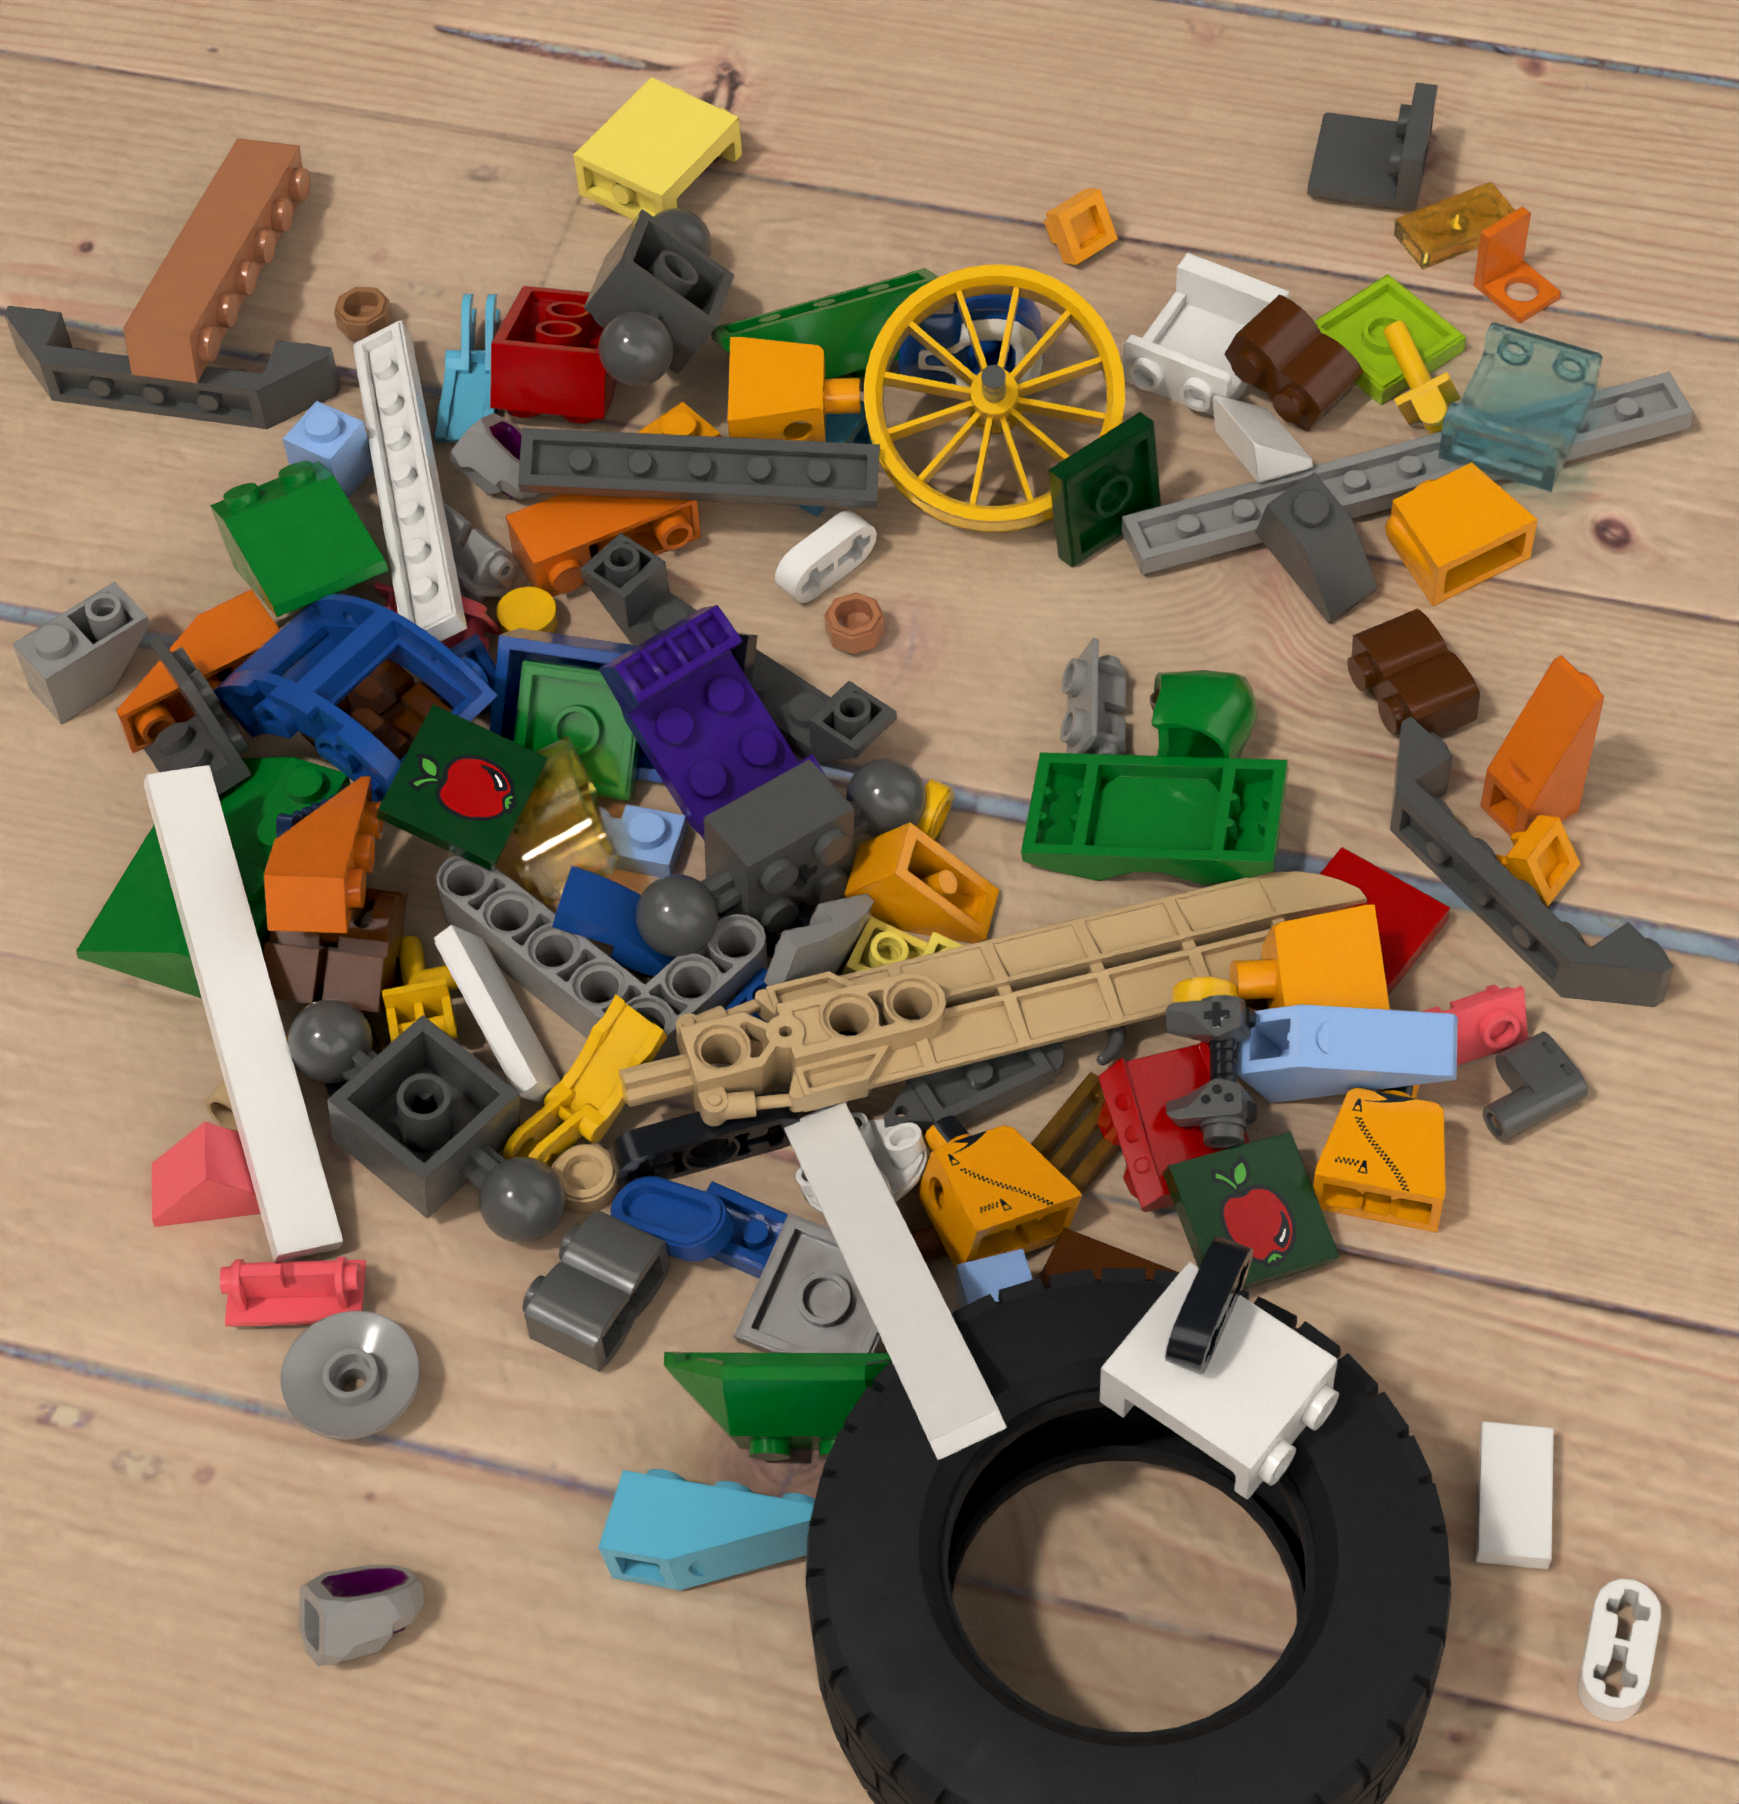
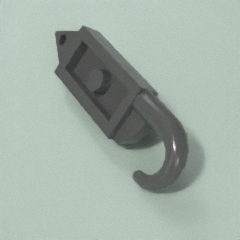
M1124 1026L1105 1030L1109 1036V1043L1107 1048L1097 1056L1096 1060L1099 1065L1105 1066L1117 1059L1124 1049L1127 1034ZM1062 1041L908 1079L906 1080V1087L884 1116V1126L887 1128L902 1123H914L921 1130H928L939 1119L951 1115L956 1116L964 1126L1053 1084L1054 1079L1061 1073L1064 1065ZM904 1114L905 1116L899 1117L897 1115Z

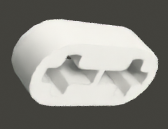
M851 510L842 511L785 554L775 572L776 585L801 604L812 601L859 566L868 557L876 542V529Z
M1618 1579L1606 1584L1599 1591L1590 1615L1578 1677V1696L1582 1705L1593 1716L1604 1721L1619 1722L1634 1715L1641 1706L1650 1682L1661 1621V1605L1656 1594L1649 1587L1633 1579ZM1620 1603L1634 1607L1633 1617L1637 1619L1632 1626L1628 1640L1615 1637L1618 1625V1615L1615 1613ZM1611 1659L1623 1662L1620 1680L1621 1684L1625 1687L1621 1690L1619 1697H1611L1605 1694V1682L1602 1681L1607 1673Z

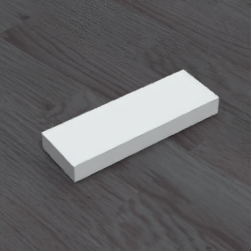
M450 925L434 937L438 951L512 1088L520 1093V1097L544 1105L547 1093L561 1081L484 939Z

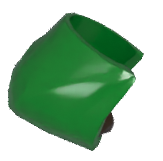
M1194 670L1158 672L1155 677L1154 692L1150 695L1149 701L1153 710L1151 723L1153 727L1158 729L1159 748L1157 756L1240 758L1257 718L1256 699L1253 689L1245 676L1231 672Z

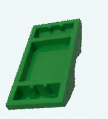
M1040 752L1021 848L1023 862L1051 871L1096 881L1132 872L1165 873L1200 885H1209L1274 872L1289 772L1288 760Z

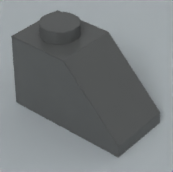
M1315 472L1267 504L1255 533L1328 624L1376 591L1377 585L1351 516Z

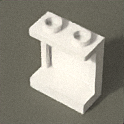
M1187 253L1177 266L1176 292L1142 338L1130 335L1124 343L1123 371L1125 381L1142 390L1151 391L1184 404L1192 410L1214 416L1213 396L1218 395L1239 400L1249 384L1243 382L1235 375L1231 364L1224 355L1236 333L1279 294L1289 298V291Z
M1188 1262L1101 1367L1100 1402L1123 1418L1136 1405L1230 1469L1236 1476L1234 1491L1248 1500L1262 1481L1272 1486L1281 1478L1296 1452V1447L1292 1443L1303 1429L1308 1426L1314 1431L1317 1430L1330 1415L1339 1397V1393L1333 1389L1338 1359L1239 1295L1210 1363L1203 1374H1198L1165 1361L1166 1348L1173 1326L1199 1270V1267Z

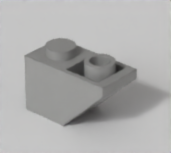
M114 581L13 643V647L29 689L53 716L63 724L114 691L146 633L150 622L148 616Z

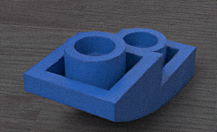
M571 866L555 914L553 928L612 945L614 948L611 958L620 966L651 976H656L676 958L654 951L642 939L636 924V908L641 896L640 894L598 874Z

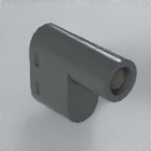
M1543 1031L1497 1054L1495 1057L1497 1070L1512 1092L1483 1108V1118L1491 1134L1498 1141L1505 1142L1586 1098L1588 1095L1586 1081L1555 1040Z

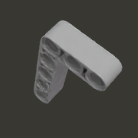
M454 855L447 859L437 872V886L446 923L449 926L453 925L482 937L501 970L586 1038H588L593 1026L604 1016L615 994H617L635 1011L651 1023H655L662 1028L667 1035V1039L653 1061L680 1055L676 1043L675 1023L681 1015L689 1013L697 1015L720 1005L725 1009L761 967L769 969L767 943L763 926L756 919L748 915L733 914L718 920V926L713 938L703 949L696 953L677 956L645 985L585 937L553 928L555 913L495 867L492 872L458 855ZM518 928L517 930L507 931L509 929ZM737 954H745V955H746V956L739 957V958L731 957V956L737 955ZM565 963L561 966L550 967L553 964ZM694 994L702 995V996H700V997L693 998V999L685 998V997H687V996H689V995H694ZM601 999H611L603 1003H594Z

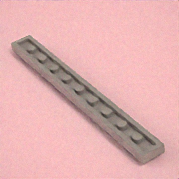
M1665 372L1314 465L1308 470L1262 483L1254 481L1122 516V534L1141 575L1263 543L1255 531L1267 504L1314 472L1353 519L1390 509L1394 499L1413 491L1420 483L1429 479L1436 480L1471 462L1495 481L1689 429L1694 412L1671 373Z

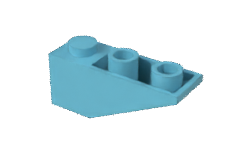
M651 1469L646 1474L623 1470L598 1548L612 1578L680 1591L806 1556L809 1523L815 1499L800 1493H786L782 1498L757 1494L748 1487L732 1481H718L714 1486L686 1481L674 1472L663 1469Z

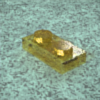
M1490 181L1396 218L1394 236L1423 270L1477 249L1480 243L1481 232L1514 212L1515 209Z

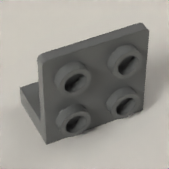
M1416 82L1412 104H1401L1398 122L1325 113L1308 182V195L1416 211L1432 133L1438 85Z
M160 636L151 640L149 644L195 716L185 723L179 722L168 726L158 734L155 742L143 749L159 772L210 765L219 796L252 775L239 755L249 749L232 720L226 716L218 703L219 699L200 670L195 667L182 646L171 652Z

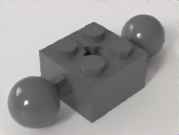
M678 208L667 209L653 217L641 209L605 256L583 308L592 314L595 321L604 328L599 340V357L606 372L621 384L632 387L652 384L659 380L668 368L678 375L718 324L734 274L710 258L712 250L710 232L703 220L688 210Z
M890 758L873 760L863 765L853 775L847 787L845 798L815 764L808 759L704 817L706 879L699 881L690 876L675 874L664 876L651 883L640 896L636 908V924L642 939L650 948L662 955L669 957L684 956L700 951L710 942L716 932L720 913L724 916L729 911L732 914L748 915L756 919L770 934L773 932L778 934L786 930L796 920L799 913L798 905L805 903L810 910H813L820 903L838 900L845 893L853 867L855 837L862 833L877 837L909 822L915 826L920 822L927 800L926 789L921 777L911 766L902 761Z
M334 999L317 1001L305 1007L296 1016L289 1030L288 1046L293 1063L298 1070L308 1078L320 1083L332 1084L348 1081L327 1099L332 1140L428 1219L469 1181L480 1191L479 1207L485 1223L499 1237L510 1242L529 1243L542 1239L555 1229L563 1216L566 1204L564 1186L558 1174L548 1164L539 1159L514 1157L505 1160L498 1154L504 1149L510 1136L520 1126V1093L424 1015L379 1054L372 1050L373 1034L366 1017L356 1007L347 1002Z

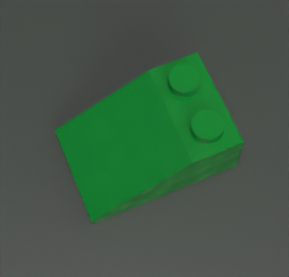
M310 461L290 464L279 471V478L259 486L255 483L236 486L223 495L224 500L210 505L234 569L276 617L318 601L326 595L337 593L389 571L384 557L336 478L319 461L313 464Z

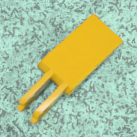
M615 994L604 1016L593 1026L583 1049L569 1071L547 1093L544 1099V1106L520 1125L510 1136L504 1147L503 1158L507 1160L514 1158L516 1155L517 1157H532L552 1167L555 1159L563 1151L573 1147L582 1135L593 1144L600 1141L626 1103L619 1078V1070L652 1062L667 1039L664 1030L655 1023H651ZM562 1120L565 1121V1122H563L559 1127H557V1125H558Z

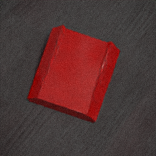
M1202 1041L1196 1045L1129 1061L1120 1058L1098 1076L1105 1099L1098 1115L1097 1124L1104 1139L1113 1145L1121 1147L1126 1161L1123 1180L1130 1194L1138 1199L1141 1210L1144 1213L1174 1205L1162 1174L1168 1165L1226 1150L1205 1146L1200 1126H1176L1166 1113L1167 1102L1186 1096L1210 1082V1043ZM1245 1132L1244 1144L1250 1143L1247 1132Z

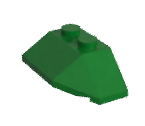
M926 268L915 270L886 280L735 322L716 326L711 333V337L729 353L730 337L819 345L824 349L826 379L849 373L853 377H865L871 350L886 321L911 294L939 276ZM899 350L895 355L893 361L899 359Z
M664 1352V1367L740 1449H749L750 1458L768 1461L790 1459L791 1449L819 1450V1458L827 1460L839 1430L843 1429L845 1419L868 1386L872 1388L874 1378L891 1361L888 1353Z

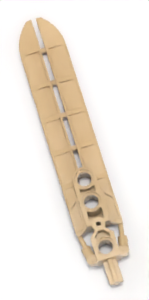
M1299 871L1272 872L838 976L828 971L766 986V989L758 990L755 993V999L725 1010L720 1005L697 1015L691 1013L681 1015L675 1023L676 1043L680 1055L620 1069L619 1078L622 1084L623 1096L626 1104L629 1107L690 1093L696 1112H700L702 1120L709 1126H719L726 1120L756 1117V1110L789 1107L792 1112H807L868 1097L872 1088L1165 1016L1167 1007L1172 1004V988L1178 982L1195 977H1215L1229 981L1230 965L1233 960L1262 959V944L1273 925L1283 921L1328 913L1367 902V898L1358 887L1332 877ZM756 1012V1013H757L761 1018H763L766 1022H764V1021H762V1020H760V1019H758V1018H756V1017H754V1016H751L750 1014H753V1013ZM904 1016H914V1017H918V1018H920V1019H919V1020H908V1019H904V1018H902V1017H904ZM851 1031L857 1033V1035L846 1036L839 1033ZM718 1062L731 1064L728 1067L720 1068L711 1066V1064ZM774 1082L790 1083L791 1085L790 1091L787 1094L755 1097L756 1095L767 1093Z

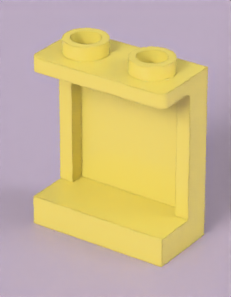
M651 77L573 154L579 195L634 220L641 209L654 217L661 211L677 208V198L718 156L731 162H736L742 156L739 117L723 108L716 107L687 94L680 88L672 87Z

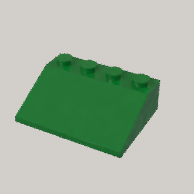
M295 757L242 758L252 775L218 796L262 953L264 944L269 942L270 931L267 927L264 872L274 840L277 838V816L280 813L292 815L296 810L301 811L303 807H310L313 803H319L322 799H328L331 795H337L344 786L351 784L350 779L343 772ZM153 825L77 948L76 953L79 959L202 999L156 829Z

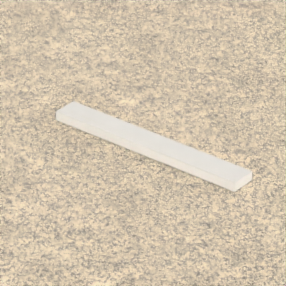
M400 320L354 343L353 351L398 614L418 625L441 642L467 629L412 335L403 321Z
M210 765L146 774L143 784L273 1261L277 1263L338 1250L343 1243V1238Z
M846 1103L823 1107L800 1118V1122L785 1127L784 1130L937 1460L943 1459L1007 1428Z

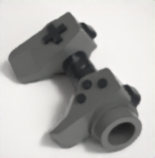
M1231 995L1209 996L1201 1001L1175 1002L1166 1009V1028L1170 1034L1210 1043V1082L1186 1096L1167 1102L1166 1113L1176 1126H1200V1132L1203 1133V1144L1214 1149H1229L1243 1145L1247 1124L1253 1123L1257 1118L1256 1103L1251 1102V1096L1240 1083L1236 1082L1235 1063L1236 1042L1250 1037V1028L1256 1025V1013L1252 1008L1246 1006V1002L1242 998Z

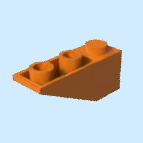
M559 494L506 515L512 553L531 586L547 591L552 597L572 592L586 584L581 577L580 568L620 533L655 555L681 548L688 542L701 538L697 500Z
M250 589L197 615L169 650L173 652L182 646L213 690L280 629L253 590ZM160 660L116 710L128 747L132 753L155 742L158 734L168 726L179 722L185 723L195 716ZM218 701L219 705L224 710L225 707Z
M1562 655L1552 661L1486 771L1480 807L1510 837L1515 832H1525L1538 815L1559 817L1562 822L1579 811L1605 696L1600 692L1597 684L1589 675L1579 672Z
M361 776L274 840L264 872L267 927L269 931L347 933L353 908L364 907L366 873L373 872L375 839L381 840L384 821L376 818L377 810L382 801H373L371 776Z

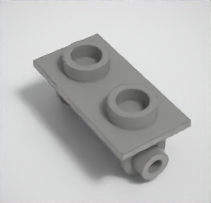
M443 501L460 593L478 601L483 600L485 596L503 597L510 590L502 585L500 581L506 580L514 569V563L510 560V552L479 529H472L464 544L463 541L472 523Z
M1092 638L1079 658H1072L1068 662L1063 674L1061 688L1064 694H1068L1067 712L1061 726L1060 738L1063 743H1067L1066 753L1124 755L1126 752V717L1106 712L1105 710L1121 714L1125 709L1126 669L1115 656L1105 655L1099 657V639Z

